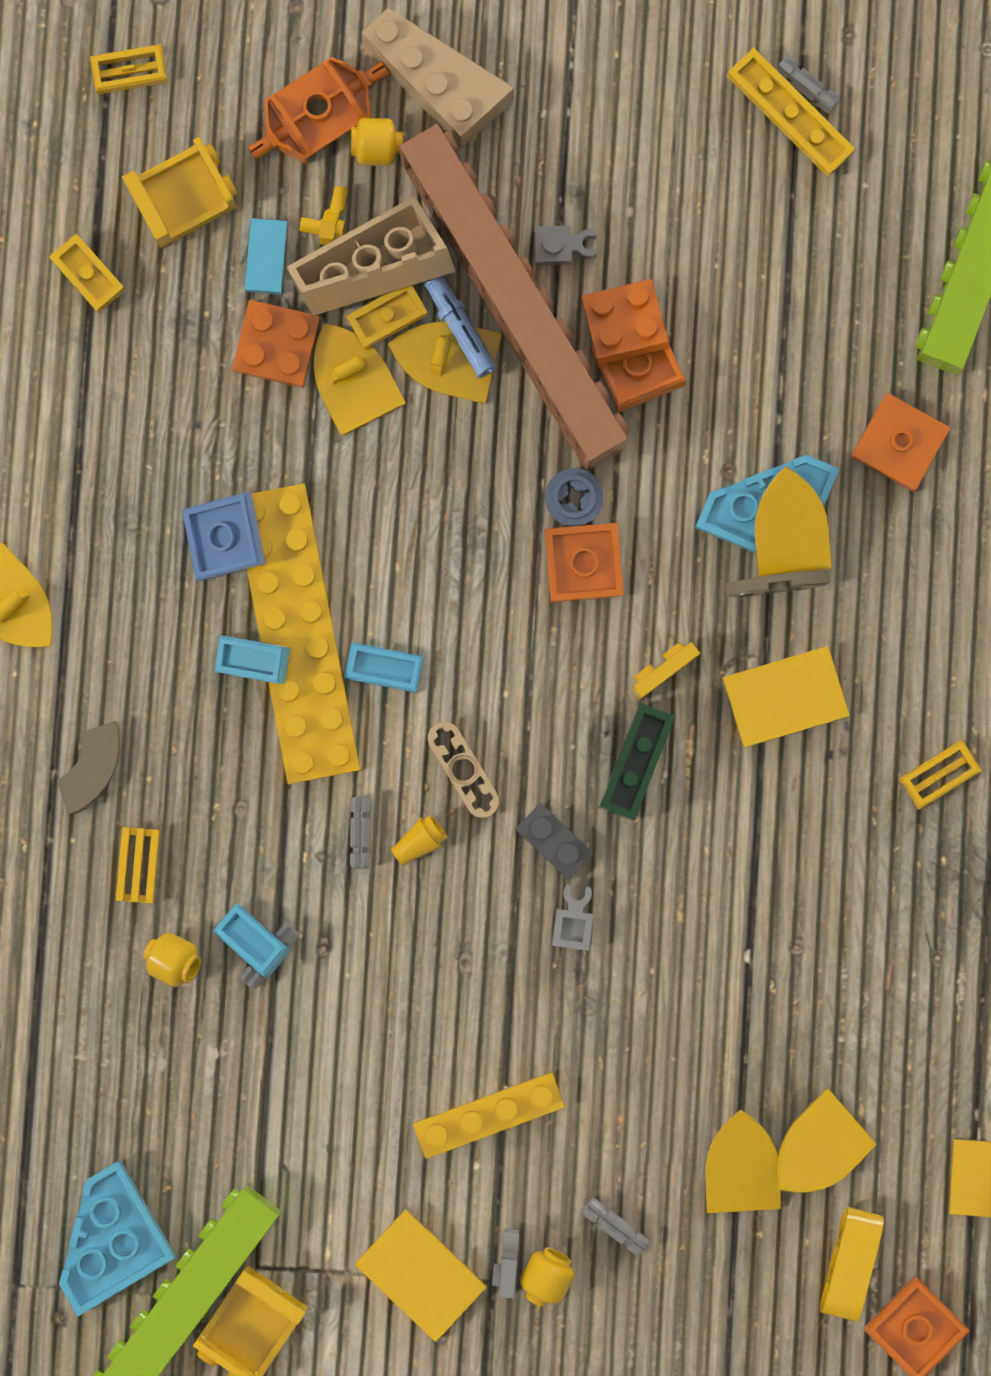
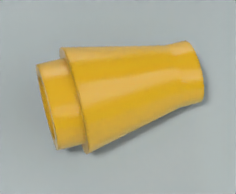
M429 814L424 819L420 817L400 841L391 848V851L395 858L405 866L410 861L442 847L441 842L447 839V835L438 821Z

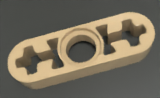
M450 722L435 724L428 733L430 748L469 812L478 818L490 817L499 806L497 792L458 728ZM440 729H443L446 733L450 731L454 733L455 736L452 737L451 743L455 750L461 745L465 749V753L453 756L448 763H445L442 758L449 755L446 747L443 744L437 747L434 743L438 738L436 732ZM461 759L469 760L474 766L473 776L466 781L458 780L453 775V766ZM479 777H482L485 782L478 785L483 795L490 793L493 797L489 802L490 809L486 812L482 808L475 810L472 803L476 801V797L472 790L465 795L461 789L462 787L472 785Z

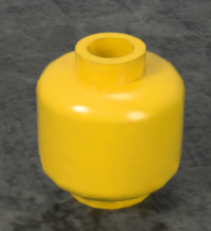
M361 118L357 123V127H351V156H356L360 165L390 166L394 162L395 154H400L399 146L403 144V133L395 131V124L391 119Z
M170 932L162 934L157 940L152 939L147 944L143 954L144 959L147 960V973L151 977L172 987L190 983L196 977L201 966V957L198 956L197 946Z
M547 1247L544 1251L532 1253L519 1279L520 1285L527 1292L525 1298L540 1307H545L547 1303L558 1304L562 1302L575 1276L574 1270L570 1266L571 1260L563 1253Z

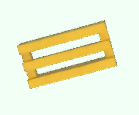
M161 44L90 56L97 95L168 83ZM156 57V61L126 65L101 71L99 68L102 65ZM158 70V73L102 82L104 79Z
M959 740L898 779L904 785L907 794L913 799L914 805L919 810L982 770L963 740ZM955 752H961L962 756L915 786L912 784L911 780ZM968 763L970 769L921 798L918 792L963 764Z
M122 827L116 901L154 904L161 830ZM131 835H136L131 894H126ZM149 836L151 837L146 895H139L144 837Z

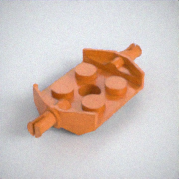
M330 57L265 99L267 131L264 132L265 137L248 146L250 153L255 160H258V158L273 148L274 150L278 148L283 153L307 164V158L351 131V127H357V123L361 118H371L369 89L372 84L389 75L386 67L380 61L363 73L362 70L357 71L344 61ZM313 99H323L328 104L327 110L321 115L310 114L307 110L310 101Z

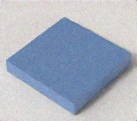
M245 492L182 510L196 581H205L266 565L252 493Z

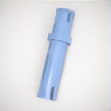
M443 275L428 280L424 284V288L428 291L439 310L437 315L441 322L447 323L461 350L474 369L477 378L486 377L497 369V364L493 361L479 334L464 311L466 309L465 304L462 300H457L445 279L446 277Z

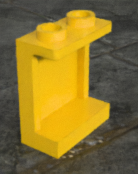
M200 137L193 139L194 146L137 176L135 170L122 176L160 249L237 208L233 197L238 192L228 174L221 177L216 168V165L221 163L211 143L204 146Z
M247 1265L193 1344V1347L198 1350L197 1356L207 1364L215 1366L218 1363L228 1370L227 1376H263L296 1325L299 1324L305 1315L308 1306Z

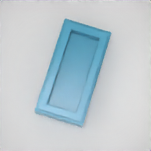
M251 218L245 280L246 292L282 295L288 229L287 221Z
M220 635L214 672L285 684L290 647Z
M351 642L344 678L417 693L424 657Z
M237 903L213 930L220 939L266 979L270 977L291 951Z

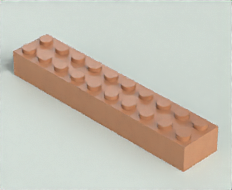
M437 123L401 144L399 148L402 167L584 469L590 471L624 451L628 439L626 433L629 432L626 422L619 412L614 415L611 412L607 403L610 397L600 381L593 382L588 371L591 369L590 363L582 350L575 352L569 340L572 338V334L564 320L560 318L556 321L551 310L553 306L551 298L543 287L537 289L532 279L534 271L526 257L523 255L518 258L513 247L515 240L505 224L499 226L494 215L497 211L487 193L480 195L475 184L478 179L468 162L464 164L460 162L457 154L459 147L449 131L443 133Z

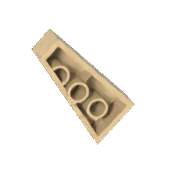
M387 8L362 31L364 47L379 62L381 61L387 71L445 132L449 131L461 149L514 101V87L390 8Z
M415 196L287 266L297 290L313 316L456 272L445 243Z

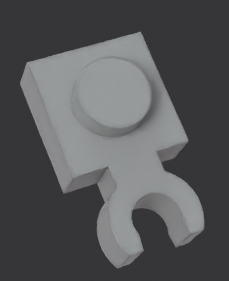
M571 225L535 226V265L572 264V254H578L581 258L587 260L597 257L596 249H585L582 244L586 239H596L597 231L586 229L576 236H571Z
M566 884L563 896L568 903L567 910H556L552 946L589 951L594 914L584 913L583 909L592 897L591 887H585V895L581 900H574L570 894L571 885Z
M504 1229L501 1264L494 1263L492 1286L499 1287V1297L514 1298L519 1230Z

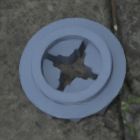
M579 468L562 470L547 485L545 492L547 510L557 522L570 527L586 525L601 510L603 504L601 484L593 474ZM568 483L576 493L581 491L582 493L589 492L580 499V512L572 503L560 505L568 497Z

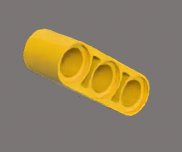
M848 1206L844 1209L821 1297V1313L854 1322L859 1321L883 1231V1216Z

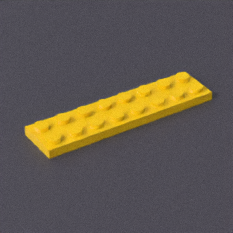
M304 483L252 493L266 564L247 569L260 641L290 647L285 684L268 682L287 783L290 785L361 771L306 485Z

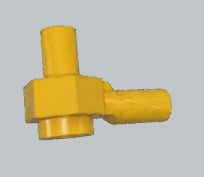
M335 186L330 208L324 212L323 218L316 220L301 217L299 231L319 235L321 245H327L343 236L346 221L339 219L344 213L348 189L344 186Z

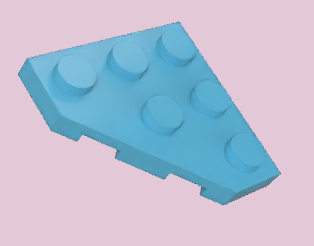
M804 455L728 487L710 492L695 528L756 554L754 531L756 512L762 495L773 478L785 466L790 468L811 485L824 506L839 468Z
M118 1160L85 1181L78 1216L75 1220L65 1266L59 1282L77 1317L176 1257L121 1160Z

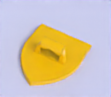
M433 322L416 326L398 335L388 343L398 364L411 378L422 386L444 395L486 404L493 372L486 377L477 378L474 369L446 322ZM474 327L493 361L496 362L502 333Z
M324 323L315 347L314 374L319 393L340 435L343 436L405 405L406 402L387 365L375 348L371 346L364 350L355 333Z
M785 466L769 483L756 512L754 531L758 577L832 568L829 527L824 506L811 485L795 471Z
M1 542L0 639L24 647H50L53 622L47 596L33 574Z
M828 1088L797 1117L785 1134L777 1163L778 1189L781 1191L808 1193L830 1187L847 1176L877 1145Z
M742 1110L734 1114L721 1127L708 1150L705 1164L707 1213L781 1209V1190L778 1189L777 1181L778 1155L776 1148L766 1130L754 1118Z
M953 1139L949 1214L991 1217L990 1141Z

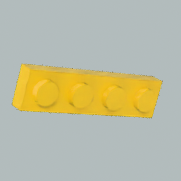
M754 47L728 71L727 77L827 177L854 153L855 148Z
M551 1071L413 1122V1126L425 1159L563 1109L565 1106Z

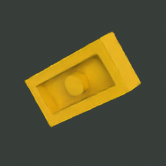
M77 233L49 256L51 261L98 314L125 291L123 285Z
M411 285L379 297L350 313L346 318L363 349L366 350L426 317L428 312Z
M680 642L662 655L666 659L663 664L656 669L650 664L633 677L637 683L632 686L631 690L641 700L698 657L700 652L692 642L685 647Z

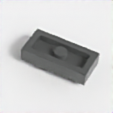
M541 802L515 828L567 880L594 854Z

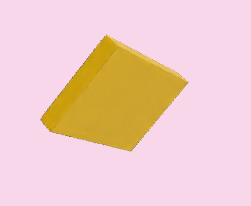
M828 646L722 678L743 748L850 716Z
M406 1208L354 1264L435 1342L487 1288V1285Z

